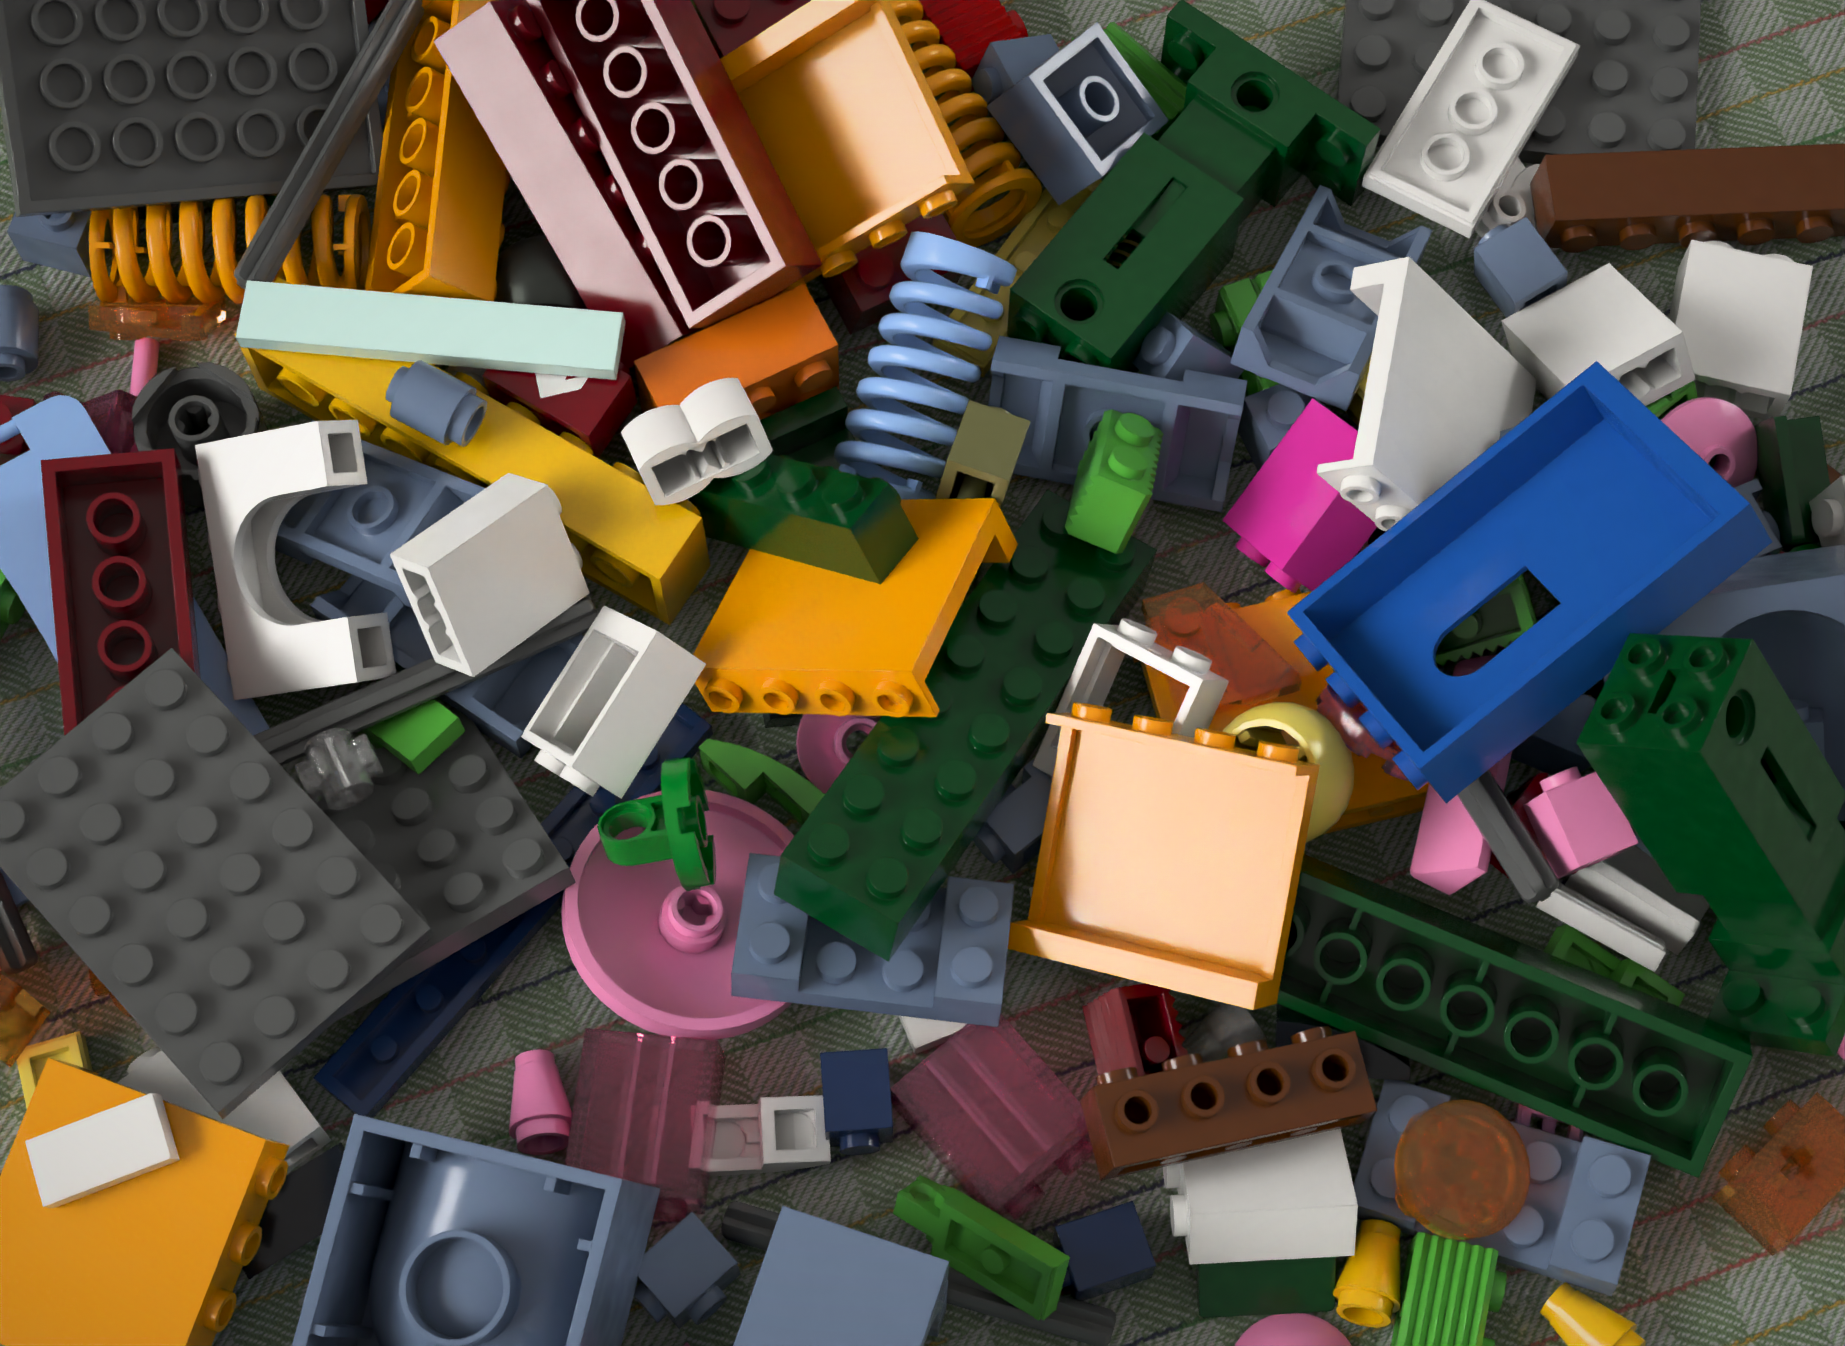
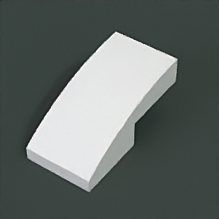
M823 1095L760 1097L758 1104L691 1107L693 1178L788 1171L827 1165L831 1162L830 1140H826Z

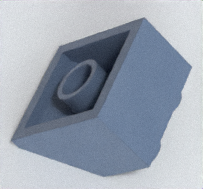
M1098 22L986 106L1058 205H1061L1115 167L1144 132L1152 136L1169 121Z

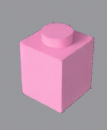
M1575 766L1554 774L1539 782L1544 793L1523 805L1547 861L1558 879L1614 857L1638 844L1628 819L1596 772L1582 777L1578 767Z

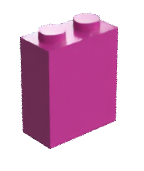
M1313 398L1222 520L1241 536L1235 547L1254 562L1266 568L1264 571L1270 577L1293 593H1296L1301 585H1304L1311 591L1315 590L1352 560L1377 528L1375 522L1351 502L1343 499L1336 489L1316 473L1318 464L1353 459L1358 430Z

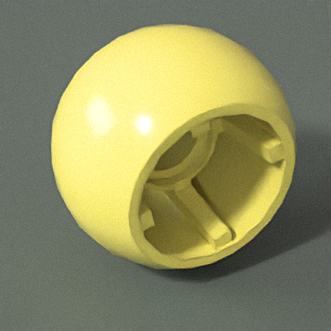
M1272 702L1253 707L1238 715L1223 730V732L1236 735L1235 747L1257 751L1259 741L1288 745L1281 734V731L1284 730L1300 744L1289 745L1299 748L1298 760L1320 765L1307 833V843L1323 835L1335 825L1349 804L1354 788L1355 771L1351 750L1343 734L1334 723L1314 709L1294 702Z

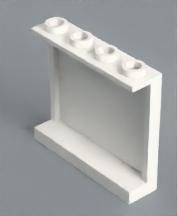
M1410 257L1354 267L1350 290L1378 316L1354 456L1350 460L1318 464L1316 472L1336 489L1343 499L1355 505L1375 522L1379 529L1385 532L1499 440L1500 431L1513 428L1532 413L1537 382L1534 376Z

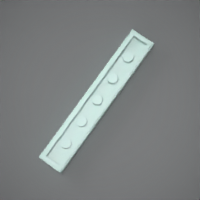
M247 280L235 338L240 347L404 362L422 360L428 364L617 380L626 322L623 312Z

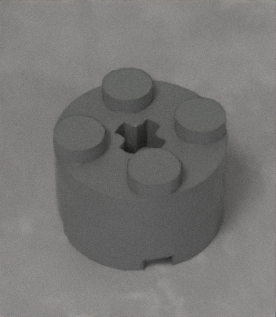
M196 362L198 367L178 371L175 366L153 377L143 387L135 400L132 410L134 440L138 451L175 449L181 465L184 503L204 507L202 488L198 479L199 468L195 445L269 430L249 386L237 373L216 363Z

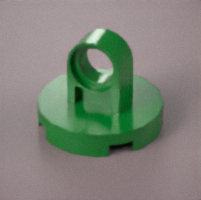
M694 758L667 759L662 763L661 768L662 795L625 801L612 806L599 818L597 828L606 856L613 863L621 866H634L673 859L682 887L686 891L700 889L701 886L713 885L716 882L714 836L707 835L704 811H709L707 796ZM633 827L646 828L636 837L624 840L615 838L622 831Z

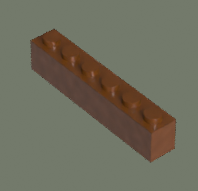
M1845 144L1545 155L1530 182L1538 233L1550 248H1561L1568 253L1587 251L1595 246L1618 245L1625 250H1641L1653 244L1680 243L1682 247L1688 248L1691 240L1701 242L1739 241L1742 245L1753 246L1766 243L1771 239L1797 238L1802 243H1816L1829 237L1845 236Z

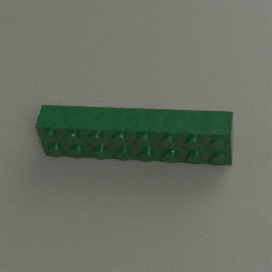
M1048 489L1014 534L1018 545L1010 562L993 563L957 612L925 679V683L940 709L937 717L897 718L882 716L781 854L774 895L888 962L1045 736L1050 724L1045 723L1047 713L1056 712L1093 624L1119 625L1121 619L1127 617L1144 592L1157 549L1131 536L1123 553L1115 554L1069 535L1065 524L1070 501Z
M1305 854L1303 855L1278 993V1004L1345 1032L1355 1031L1356 1036L1624 1148L1651 1155V1159L1694 1177H1700L1753 1057L1749 1035Z

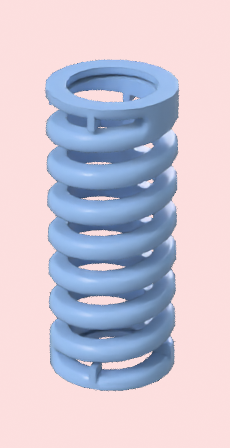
M915 231L910 234L900 263L902 271L912 281H902L894 284L889 294L891 303L901 313L884 315L878 326L881 336L891 345L873 347L870 349L867 358L869 366L881 377L863 378L859 381L856 389L859 399L871 409L852 410L848 413L845 421L846 428L861 441L840 442L834 452V457L840 464L838 470L866 478H881L896 489L901 500L935 499L936 496L921 487L923 482L910 478L906 480L876 464L942 478L946 462L887 432L952 446L957 430L919 413L896 400L922 404L960 415L964 414L969 402L967 397L937 385L904 367L942 374L971 383L978 381L981 375V369L978 365L938 349L914 335L945 340L980 351L988 350L992 344V337L988 333L958 322L924 303L952 307L990 319H998L1003 312V306L999 301L959 286L931 269L976 277L975 286L993 294H998L1000 286H1010L1017 272L1014 265L984 250L943 236Z

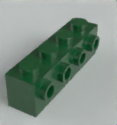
M770 454L759 465L742 474L726 478H714L703 490L687 499L700 512L705 537L881 584L919 539L900 505L901 497L899 493L885 480L878 477L866 478L842 472L832 466L821 467L796 461L787 455L776 456Z

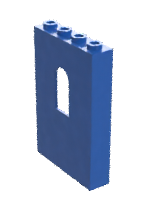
M1596 361L1286 613L1303 633L1293 641L1294 644L1317 671H1320L1327 664L1333 669L1334 672L1325 680L1350 710L1360 702L1367 709L1358 719L1384 750L1393 742L1400 748L1401 751L1392 760L1413 786L1419 790L1429 783L1447 803L1610 673L1629 633H1660L1771 544L1772 540L1752 505ZM1527 569L1561 603L1477 671L1464 676H1449L1437 668L1436 652L1443 638Z

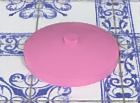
M705 790L709 811H704L707 835L714 836L716 855L715 884L686 891L680 883L673 859L634 866L615 864L606 856L596 825L583 840L573 858L570 871L576 883L564 889L562 897L561 917L565 943L574 966L589 989L602 1003L628 1022L647 1031L681 1040H718L741 1035L768 1023L792 1004L731 996V972L749 853L781 857V854L794 835L782 823L759 807L740 798L711 790ZM658 791L655 793L641 796L636 799L662 795L661 791ZM633 827L622 831L615 838L624 840L636 837L646 828Z

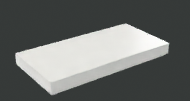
M1470 0L1364 174L1362 186L1470 239L1577 58L1581 45L1485 0Z

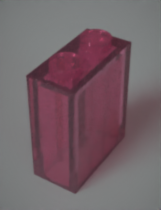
M1000 1014L998 1027L966 1024L890 1088L892 1107L972 1199L1002 1217L1007 1213L1014 1220L1023 1216L1045 1195V1192L1040 1187L1042 1183L1059 1169L1065 1176L1070 1175L1093 1155L1081 1103L1002 1014Z
M585 1028L565 1165L660 1188L653 1217L654 1220L681 1222L686 1217V1213L705 1214L710 1178L708 1171L710 1158L713 1156L717 1126L716 1114L717 1107L720 1104L726 1060L717 1040Z

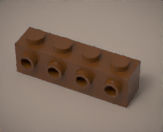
M1330 1026L1316 1027L1292 1035L1291 1045L1268 1049L1266 1040H1255L1227 1049L1228 1058L1204 1063L1202 1054L1194 1053L1163 1062V1072L1138 1077L1136 1067H1127L1097 1076L1098 1085L1093 1086L1080 1101L1100 1180L1361 1124L1377 1111L1356 1032L1352 1031L1333 1035Z

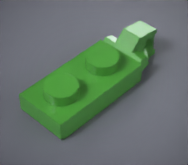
M921 1175L906 1188L898 1192L893 1214L926 1234V1239L932 1244L930 1255L949 1261L950 1267L1038 1321L1040 1319L1044 1321L1057 1309L1070 1260L1068 1255L961 1191L938 1184Z

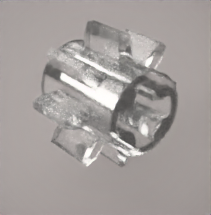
M347 728L329 729L312 737L304 746V752L308 760L295 765L303 788L315 803L325 798L328 807L333 810L350 808L366 800L375 789L370 777L383 773L382 766L367 735L362 734L353 739L351 732Z

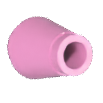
M541 1049L523 1052L515 1058L509 1135L516 1139L517 1149L525 1154L545 1155L561 1151L570 1145V1133L575 1129L576 1122L558 1067L555 1064L554 1054L551 1051Z

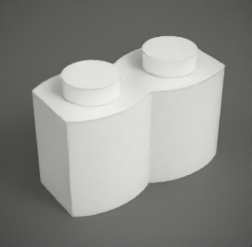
M723 378L709 382L690 393L680 405H666L646 411L633 419L621 431L655 505H669L684 501L703 490L714 478L736 476L756 467L773 451L760 419L738 378Z

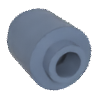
M0 285V381H17L22 379L25 374L34 371L38 366L39 309L33 303L32 294L26 289L12 285Z
M418 360L410 368L400 367L394 374L386 391V400L392 403L390 409V416L444 445H449L452 442L462 447L468 445L477 433L487 410V401L476 396L477 391L475 387L422 360Z

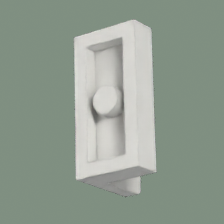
M1635 846L1614 857L1581 869L1574 875L1571 874L1565 884L1579 894L1665 940L1666 948L1676 955L1682 951L1701 925L1702 917L1710 906L1703 895L1676 892L1656 861Z

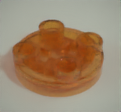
M1452 1100L1416 1113L1408 1121L1407 1127L1404 1129L1397 1145L1394 1171L1397 1184L1395 1200L1398 1208L1404 1215L1415 1218L1421 1225L1439 1236L1453 1240H1472L1489 1236L1509 1225L1516 1218L1525 1203L1530 1185V1164L1525 1145L1514 1126L1501 1113L1485 1104L1471 1100Z

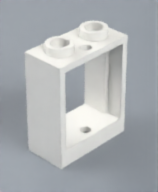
M603 606L521 737L541 749L534 761L592 797L601 786L622 799L703 671L706 663L657 630Z
M1122 618L1119 625L1094 623L1055 713L1071 712L1073 702L1103 706L1124 656L1128 654L1190 686L1174 721L1172 733L1194 738L1196 728H1209L1229 680L1209 671L1212 660L1206 656L1182 646H1176L1174 652L1155 643L1158 633L1141 623ZM1050 724L1032 766L1053 777L1061 726Z

